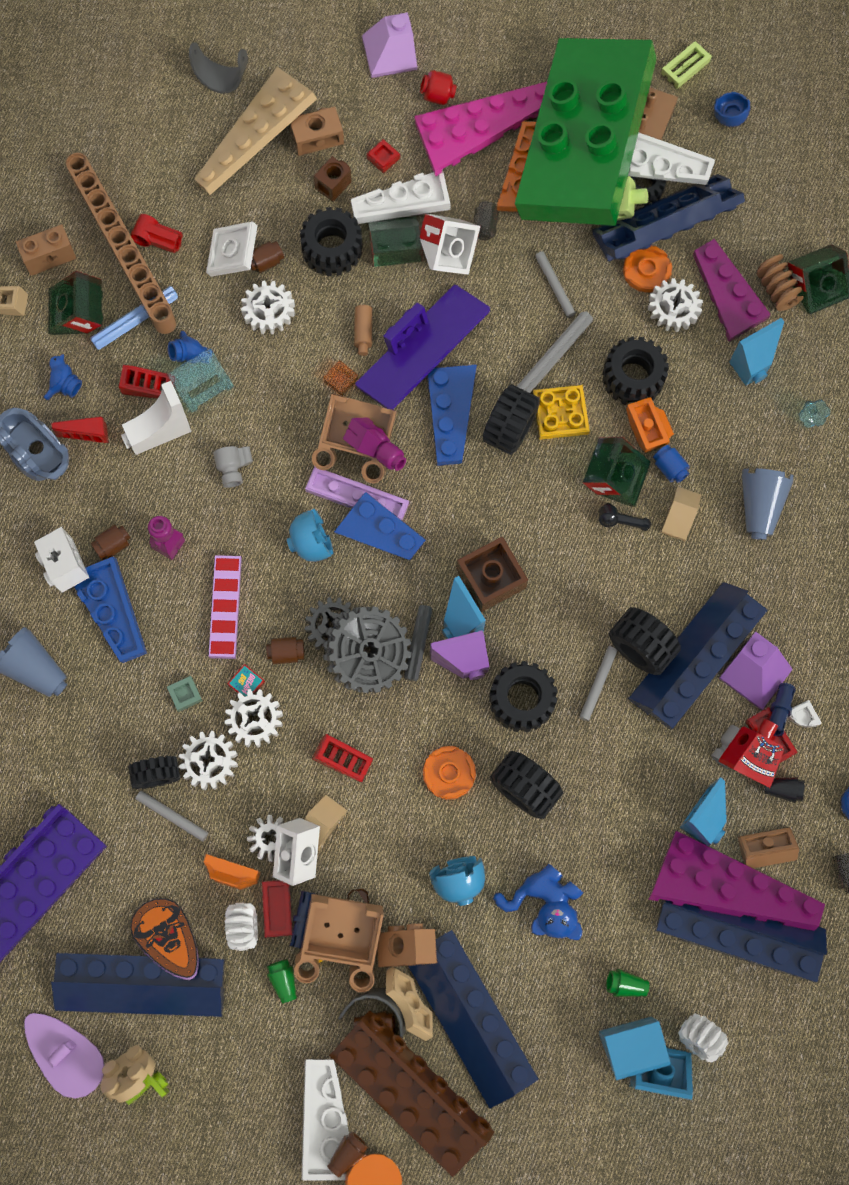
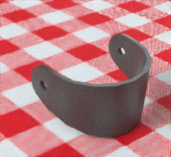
M192 42L189 48L191 67L195 76L203 85L221 94L231 93L238 88L249 62L245 49H240L238 53V67H227L219 65L206 57L196 42Z
M372 987L367 992L359 993L338 1017L341 1020L350 1006L358 1000L364 998L378 999L388 1004L396 1013L400 1023L401 1038H403L406 1032L402 1012L394 1000L386 995L385 987Z

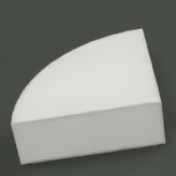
M809 700L793 707L791 716L787 717L791 722L801 727L810 728L822 724Z

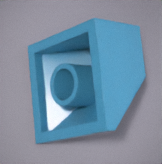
M782 318L738 343L729 363L745 386L753 381L755 384L759 383L768 376L767 372L772 365L784 324Z
M459 576L454 578L444 617L442 633L445 639L484 631L485 618Z
M721 777L709 785L680 826L682 830L706 846L711 845L712 842L716 845L725 834V831L722 830L726 824L725 780Z

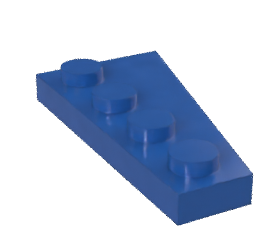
M477 365L434 368L427 375L437 466L462 464Z
M110 557L86 567L89 578L75 585L74 588L81 601L91 613V617L100 627L103 636L118 660L125 663L147 654L117 559Z

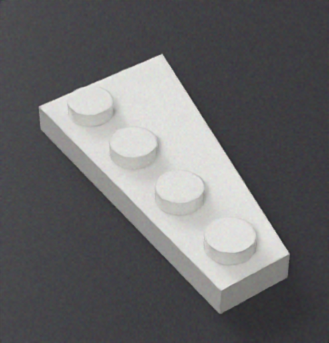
M638 133L628 176L706 185L715 159Z
M442 169V173L436 177L434 172L426 175L420 173L415 175L413 180L405 183L399 181L393 183L392 187L386 190L377 189L351 199L353 216L358 220V224L450 210V199Z
M305 1059L301 1180H345L348 1172L346 1171L339 1178L327 1167L344 1135H349L334 1060Z

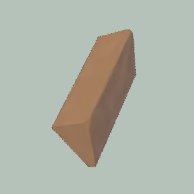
M790 827L738 837L743 863L751 868L791 862L798 859L799 847Z

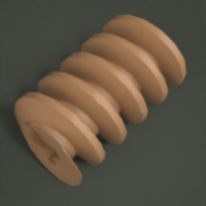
M782 254L765 260L758 267L757 271L758 278L762 279V285L767 287L766 292L771 295V301L776 303L777 311L788 310L804 299V296H797L802 291L801 287L793 289L797 279L788 280L793 272L791 270L783 271L788 267L787 262L779 264L784 258Z

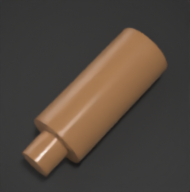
M358 305L355 307L354 346L358 348V355L360 356L368 355V348L372 347V307L368 305Z

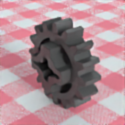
M328 597L327 604L324 605L319 600L318 609L310 608V613L313 616L305 618L306 623L311 624L305 627V632L312 633L308 637V641L310 643L316 641V650H319L323 642L326 641L325 639L329 638L325 634L327 629H333L332 627L329 628L328 618L331 622L335 618H342L343 612L350 611V602L342 605V599L338 598L336 603H332L331 597ZM331 610H337V611H340L341 613H340V614L334 613V612H331ZM321 616L323 619L322 624L317 626L318 628L316 629L317 620Z

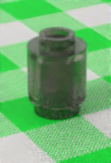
M480 202L475 209L473 224L480 226L478 235L480 240H489L496 235L499 211L497 210V205L492 202Z
M849 853L833 856L834 863L832 868L838 889H844L845 893L849 894Z

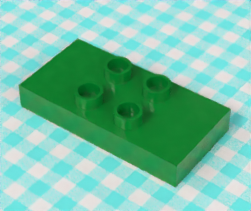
M559 38L515 200V206L521 220L616 226L657 60L652 40Z

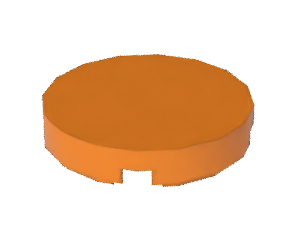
M652 245L647 249H638L631 252L630 256L625 258L623 265V275L626 282L640 292H653L655 286L660 287L662 281L668 282L670 279L672 263L669 261L668 255L664 250Z
M444 746L434 750L426 759L423 767V780L427 789L436 797L444 800L458 799L466 795L472 788L476 777L475 764L471 756L454 746Z
M373 1153L365 1155L348 1170L345 1176V1184L402 1185V1177L399 1168L393 1160L382 1154Z

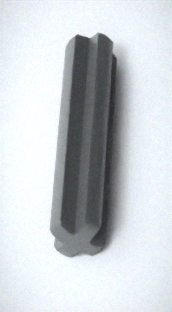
M420 605L418 607L410 646L411 658H408L407 664L409 666L405 670L404 675L405 679L409 681H417L419 678L432 614V607Z

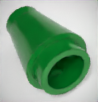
M288 959L268 965V973L266 975L278 998H280L281 1004L295 1000L297 996L293 965L289 964Z
M621 969L616 971L610 970L606 981V991L612 993L614 997H646L649 992V981Z

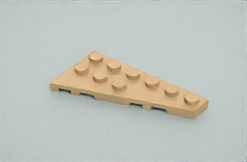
M277 66L195 177L198 185L211 195L317 100L315 94Z

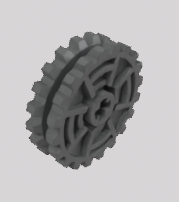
M356 607L352 611L343 612L342 618H335L332 621L334 627L333 629H327L325 634L329 638L322 645V647L327 649V653L323 655V660L328 661L330 664L326 668L328 673H335L334 680L337 683L341 682L344 684V688L356 690V692L377 693L381 692V688L389 689L392 687L393 680L399 681L402 678L401 670H407L409 666L405 661L406 658H411L412 652L407 651V646L411 645V640L405 638L406 627L398 625L400 619L397 616L392 618L390 617V611H382L378 607ZM364 646L371 648L370 653L363 652Z

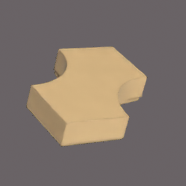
M395 967L386 970V995L394 1000L402 1012L406 1030L424 1041L433 1037L432 1011L419 998L415 989L414 979Z

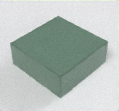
M192 676L167 686L178 712L203 701Z

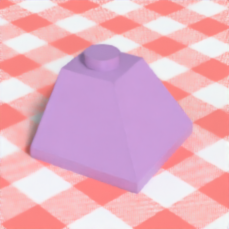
M408 13L385 16L362 35L371 78L417 70L413 32Z

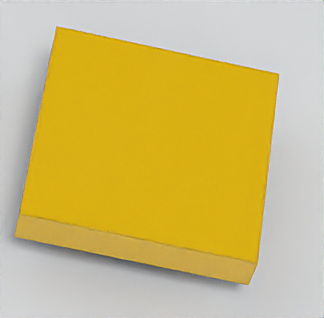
M583 385L533 390V395L539 397V408L536 413L539 440L589 435L590 429Z

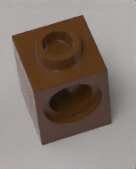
M333 156L314 175L315 189L332 202L352 182L351 169L348 164L342 160H337ZM337 176L338 178L331 179L330 177Z

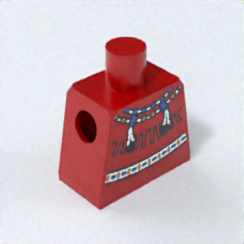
M763 719L757 732L745 726L742 727L718 762L770 788L784 751L782 745L771 740L778 725Z

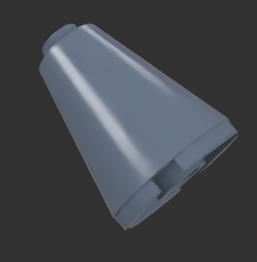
M749 468L743 469L742 487L746 532L751 534L752 539L767 540V536H772L793 484L794 476L790 474L788 478H785V472L756 468L755 473H748Z
M23 627L12 637L4 651H0V674L48 697H51L53 694L58 697L68 684L64 682L67 678L65 673L31 630Z

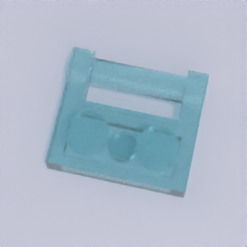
M211 348L167 373V376L191 413L198 410V406L225 389L229 391L234 387ZM215 375L218 376L220 380L218 383L197 396L190 397L189 391Z

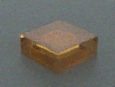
M340 360L323 377V381L341 396L359 379L358 375Z

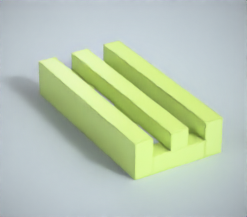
M695 41L664 66L661 75L663 77L667 76V80L670 83L673 81L675 83L674 87L678 89L706 66L712 56ZM695 51L698 52V53L695 54L691 59L687 60V61H686L679 69H677L674 73L672 72V70H673L675 67H677L681 62H683V61H684L687 57H689L693 52H695Z

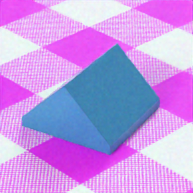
M652 1016L598 1031L616 1080L671 1065L660 1023Z
M667 1048L671 1065L630 1077L629 1087L692 1100V1058L689 1052Z

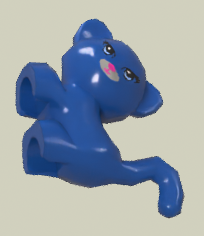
M550 864L540 872L527 877L522 886L516 890L511 901H507L502 893L494 894L493 900L497 907L505 912L517 911L526 896L544 900L546 904L542 906L538 917L533 920L531 926L532 933L535 935L546 934L549 937L562 939L568 937L573 940H579L582 936V928L577 919V911L568 903V900L580 898L583 892L571 881L565 886L562 885L559 881L563 875Z

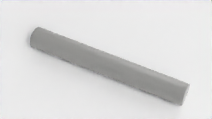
M544 251L538 252L535 257L566 317L574 316L576 312Z
M608 646L579 718L589 722L618 650L614 647Z
M141 790L135 798L137 801L200 841L204 842L209 834L207 831Z

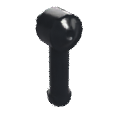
M606 503L599 509V523L604 527H613L617 523L641 528L642 531H647L651 527V521L648 518L642 519L618 513L617 508L611 503Z

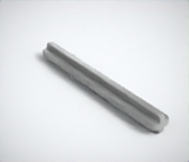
M587 311L581 312L517 387L531 393L592 323L593 317Z

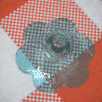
M819 399L815 402H806L798 416L803 421L805 427L810 428L814 425H823L831 410L826 406L824 400Z

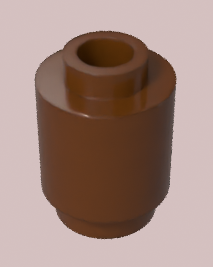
M268 241L254 248L251 263L252 271L256 270L260 274L280 264V261L285 259L277 241L272 243Z
M114 524L94 537L95 541L90 544L101 560H104L107 557H113L128 547L129 543L127 540L131 537L123 526L117 528Z
M297 637L271 638V644H266L267 660L272 659L273 665L298 663V660H305L304 640L297 639Z

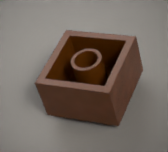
M503 536L457 560L456 570L481 612L523 591L527 587L528 579Z

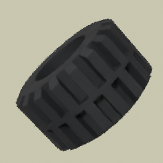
M326 207V211L318 209L316 210V215L311 213L308 216V221L304 220L302 224L303 229L300 230V241L305 262H308V266L311 269L316 268V273L319 274L326 272V276H332V273H336L339 276L342 275L344 270L346 272L351 271V265L356 266L358 264V258H361L362 233L358 220L355 217L351 218L350 212L342 213V208L337 207L336 210H332L331 207ZM327 236H338L344 240L341 245L334 248H327L319 244Z
M634 336L628 337L627 342L622 339L608 353L602 373L604 375L603 385H607L606 391L608 394L613 393L612 398L617 401L618 398L622 400L621 404L626 405L627 402L634 403L649 397L653 401L657 394H660L666 381L669 363H666L667 355L666 353L661 354L662 348L659 345L655 347L654 341H644L645 337H639L638 340H635ZM627 364H638L647 371L648 377L641 380L632 379L624 373L622 367Z
M513 384L509 385L502 392L489 416L483 432V442L509 455L516 452L539 408V397Z
M630 607L608 633L611 642L622 656L639 669L653 675H660L681 650L680 643L674 633L654 615L639 608Z
M522 661L519 665L514 662L510 664V667L507 668L505 666L501 669L500 674H497L494 678L489 695L491 712L495 713V719L498 722L501 721L503 727L507 729L508 727L514 728L513 731L519 732V730L530 732L533 728L535 730L540 728L543 723L545 724L549 720L557 704L556 694L558 691L557 686L554 687L555 681L553 677L547 675L548 671L545 668L540 670L536 663H533L532 666L527 665L528 661ZM517 684L531 686L538 695V704L531 710L515 708L507 697L509 689Z
M509 751L490 776L493 785L507 799L527 814L538 819H544L564 794L560 784L546 770L527 756L515 751Z

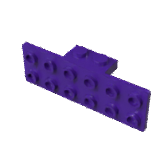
M453 285L427 312L424 306L417 302L383 335L388 351L355 383L356 387L381 406L394 409L490 312V307L457 285Z

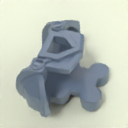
M20 408L8 409L0 415V445L9 454L18 470L36 481L56 480L65 473L69 465L68 449L62 443L60 444L57 437L42 421L31 412L29 413L27 410ZM35 441L43 443V450L39 454H32L29 451L30 445Z

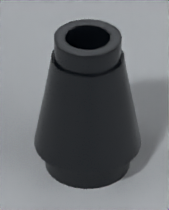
M798 777L774 778L770 788L765 786L764 794H769L792 803H796V801L803 802L805 780H799Z

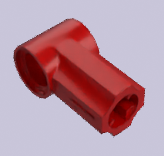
M147 214L139 215L130 234L133 241L140 246L149 247L153 245L174 254L179 250L183 238L182 232L159 224L155 218Z

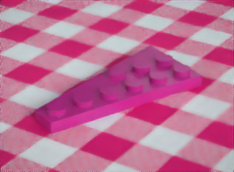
M547 82L414 116L415 125L435 177L441 174L442 169L447 166L458 164L462 157L469 153L475 154L502 138L506 131L519 128L521 123L528 118H536L539 114Z

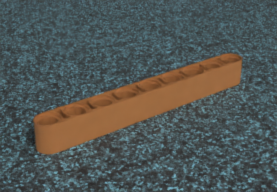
M82 153L71 154L66 159V166L72 180L153 326L161 334L171 333L175 329L177 322L163 292L87 157ZM167 316L165 319L159 320L161 317Z

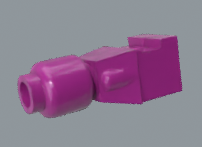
M368 417L351 419L343 440L355 448L357 452L376 458L387 469L399 471L405 466L406 458L403 451L390 442L384 431L375 426L372 420Z
M155 516L149 521L148 531L151 548L173 560L185 542L183 533L174 529L170 520L164 516Z

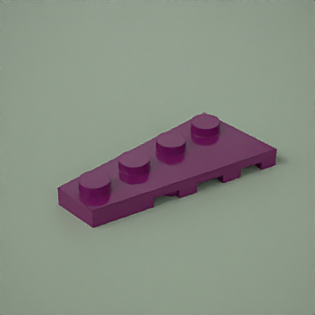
M715 239L694 250L693 257L703 281L708 286L709 296L712 302L715 303L719 320L727 332L728 342L769 319L770 312Z

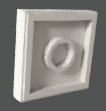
M252 221L214 229L206 273L213 277L250 270L258 225Z

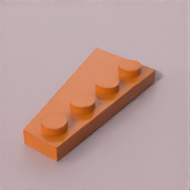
M522 122L496 211L518 212L515 200L536 122Z

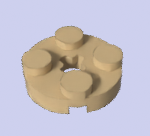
M134 1045L116 1060H110L102 1069L104 1074L101 1081L102 1093L110 1101L115 1099L118 1103L130 1100L146 1086L143 1081L149 1074L152 1077L155 1070L154 1059L139 1045Z

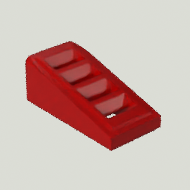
M123 365L119 389L124 395L158 399L161 394V381H171L174 387L176 377L167 373ZM131 377H134L133 385L129 384ZM141 378L144 379L143 387L139 386ZM151 380H155L154 389H150Z
M101 416L51 423L57 437L109 443L107 425Z
M326 734L322 737L312 760L362 783L373 758ZM328 745H331L333 747L326 758L323 755ZM339 749L343 752L336 763L333 759ZM348 754H350L352 758L347 768H345L343 764ZM360 759L362 760L357 773L352 770L357 760Z

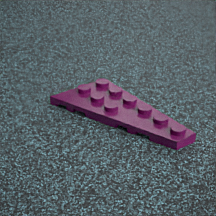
M678 831L672 836L648 899L658 901L659 899L672 901V904L683 906V904L695 905L701 910L738 917L748 915L764 922L769 919L779 921L786 926L812 931L819 927L825 908L824 903Z

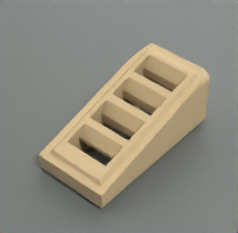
M0 286V314L24 316L28 293L20 286Z

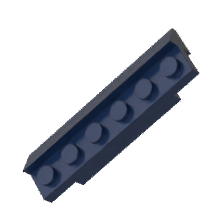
M717 174L710 177L706 185L694 184L635 210L632 218L619 220L616 222V226L601 225L592 229V234L608 262L614 259H624L630 256L631 252L638 249H647L658 240L669 239L676 232L692 229L695 226L694 224L712 220L721 212L736 209L737 205L745 202L744 193L731 188L729 178Z
M723 582L677 638L681 646L680 652L660 675L648 673L628 700L648 716L651 714L672 730L768 610L747 594L748 590Z
M661 900L660 905L662 906L655 931L783 974L796 976L814 983L818 982L824 955H827L825 928L818 927L815 931L786 926L779 921L767 919L764 922L756 920V917L743 915L738 917L701 910L695 905L683 904V906L672 904V901Z
M451 930L435 940L437 963L408 967L486 1104L491 1109L516 1096L517 1093L539 1079L454 932Z
M56 953L54 982H51L54 1010L222 1017L225 959L198 958L196 976L193 979L185 980L166 972L148 956Z

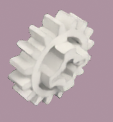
M672 278L670 284L664 280L660 287L655 286L649 298L648 310L653 311L651 319L658 318V327L665 324L666 331L670 327H674L675 331L679 332L680 326L687 330L690 323H696L702 312L700 307L703 300L697 299L700 292L692 291L693 284L687 287L685 286L684 279L678 284L675 278ZM675 300H677L676 309L673 310V304Z
M262 281V287L253 284V292L245 291L247 298H242L241 300L242 306H244L241 308L242 315L245 316V323H251L253 331L259 327L261 334H264L266 329H269L270 333L274 334V328L283 331V323L291 324L290 317L295 316L293 309L295 302L292 299L291 292H285L283 284L277 288L275 281H272L270 286H267L266 282Z
M248 689V696L244 697L241 693H238V702L230 700L233 709L225 710L226 715L231 717L225 720L226 726H232L228 732L230 736L237 734L235 738L237 743L244 739L246 747H250L251 742H255L257 748H259L262 740L269 744L271 743L270 735L278 736L275 728L282 727L283 724L277 718L282 717L283 713L279 710L276 711L280 704L278 701L271 703L273 697L270 693L263 697L261 689L258 690L257 695H253L251 689ZM250 702H257L255 705H251V706H246V705H245V704L250 703ZM268 708L270 709L272 714L271 723H269L265 717L266 713L268 712ZM258 713L260 720L258 722H251L248 717L250 715L256 716ZM237 714H240L243 720L240 728L237 726ZM254 731H263L261 734L251 735Z
M202 731L200 732V739L196 740L193 736L190 737L192 742L190 746L183 744L182 747L187 752L186 754H179V758L185 761V763L179 765L180 770H187L183 775L186 780L193 778L191 781L192 786L196 787L201 783V789L206 790L208 784H211L212 788L216 790L217 782L226 785L225 777H234L230 769L231 767H238L237 762L232 760V758L238 755L236 751H229L233 744L231 741L224 744L226 737L223 734L217 739L214 731L210 732L209 737H206ZM204 745L203 749H201L199 752H195V750L198 747ZM217 745L224 750L226 757L217 755ZM211 755L214 762H209L206 767L203 759H208V756ZM191 764L200 767V776L194 773ZM223 769L218 775L212 777L214 772Z

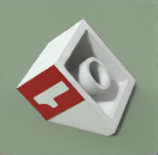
M425 214L420 241L429 268L436 271L469 275L480 226L461 219Z

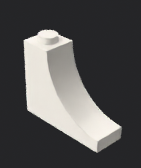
M171 381L161 385V394L149 409L136 418L122 424L125 433L121 437L126 448L132 447L135 455L192 432Z

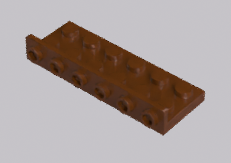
M370 1010L329 1055L452 1177L482 1147L489 1143L495 1133L485 1118L479 1117L470 1108L468 1102L463 1097L458 1096L448 1086L444 1078L436 1075L421 1056L416 1055L406 1046L403 1038L395 1035L386 1026L384 1020L380 1016L374 1015Z

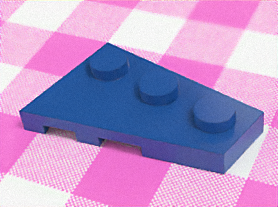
M367 492L362 495L334 531V533L408 560L413 558L426 541L424 537Z

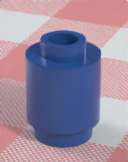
M670 445L664 446L653 456L656 461L655 465L670 483L674 481L679 483L689 475L687 471L690 468L689 464Z

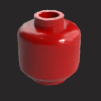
M431 70L427 75L424 74L422 78L420 93L423 94L425 101L445 105L449 98H454L456 84H453L450 74Z

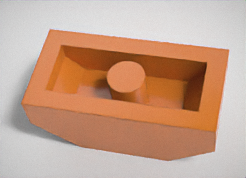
M651 397L627 405L626 410L629 424L638 445L644 453L669 444V439L674 433L664 410L657 408Z
M206 854L204 859V865L209 872V877L215 882L239 890L258 883L261 873L257 870Z

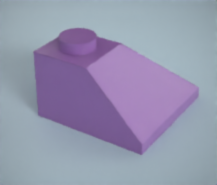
M483 630L430 643L431 660L461 678L469 677L470 680L480 679L489 670Z
M755 632L719 679L762 711L778 690L779 684L783 683L792 671V668L775 645Z

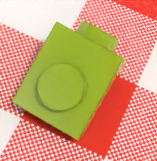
M159 1071L153 1073L152 1077L148 1074L143 1081L146 1086L136 1096L127 1100L126 1103L130 1105L135 1102L151 1086L161 1097H164L170 1092L166 1087L169 1083Z

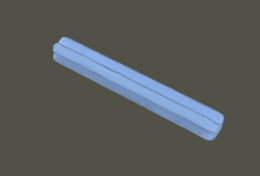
M171 286L162 291L169 304L178 298L176 291ZM142 304L91 337L93 345L97 349H101L149 318Z

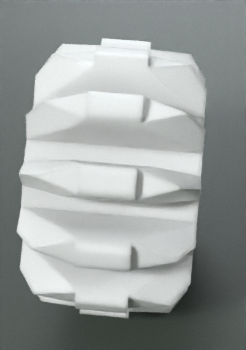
M268 815L267 824H264L261 818L257 819V823L261 826L259 829L250 826L249 830L255 833L256 836L247 837V841L251 843L257 842L251 846L250 851L254 853L260 850L257 856L258 859L262 860L266 853H268V861L273 862L276 842H270L266 845L264 843L267 841L264 836L266 834L271 835L273 832L277 833V825L283 824V818L279 817L275 824H273V816Z
M244 902L229 905L225 913L226 940L229 948L239 951L255 948L258 940L256 908L251 903Z
M694 1014L685 1020L678 1032L679 1039L686 1045V1049H689L693 1055H697L701 1060H706L707 1062L716 1061L719 1056L721 1057L728 1045L727 1036L721 1031V1028L716 1026L713 1021L699 1014Z

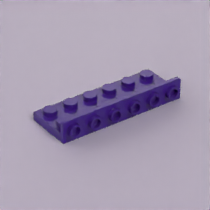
M60 804L56 807H50L42 817L44 820L37 828L34 826L27 831L23 837V843L18 848H12L5 855V862L0 866V962L107 847L69 810Z

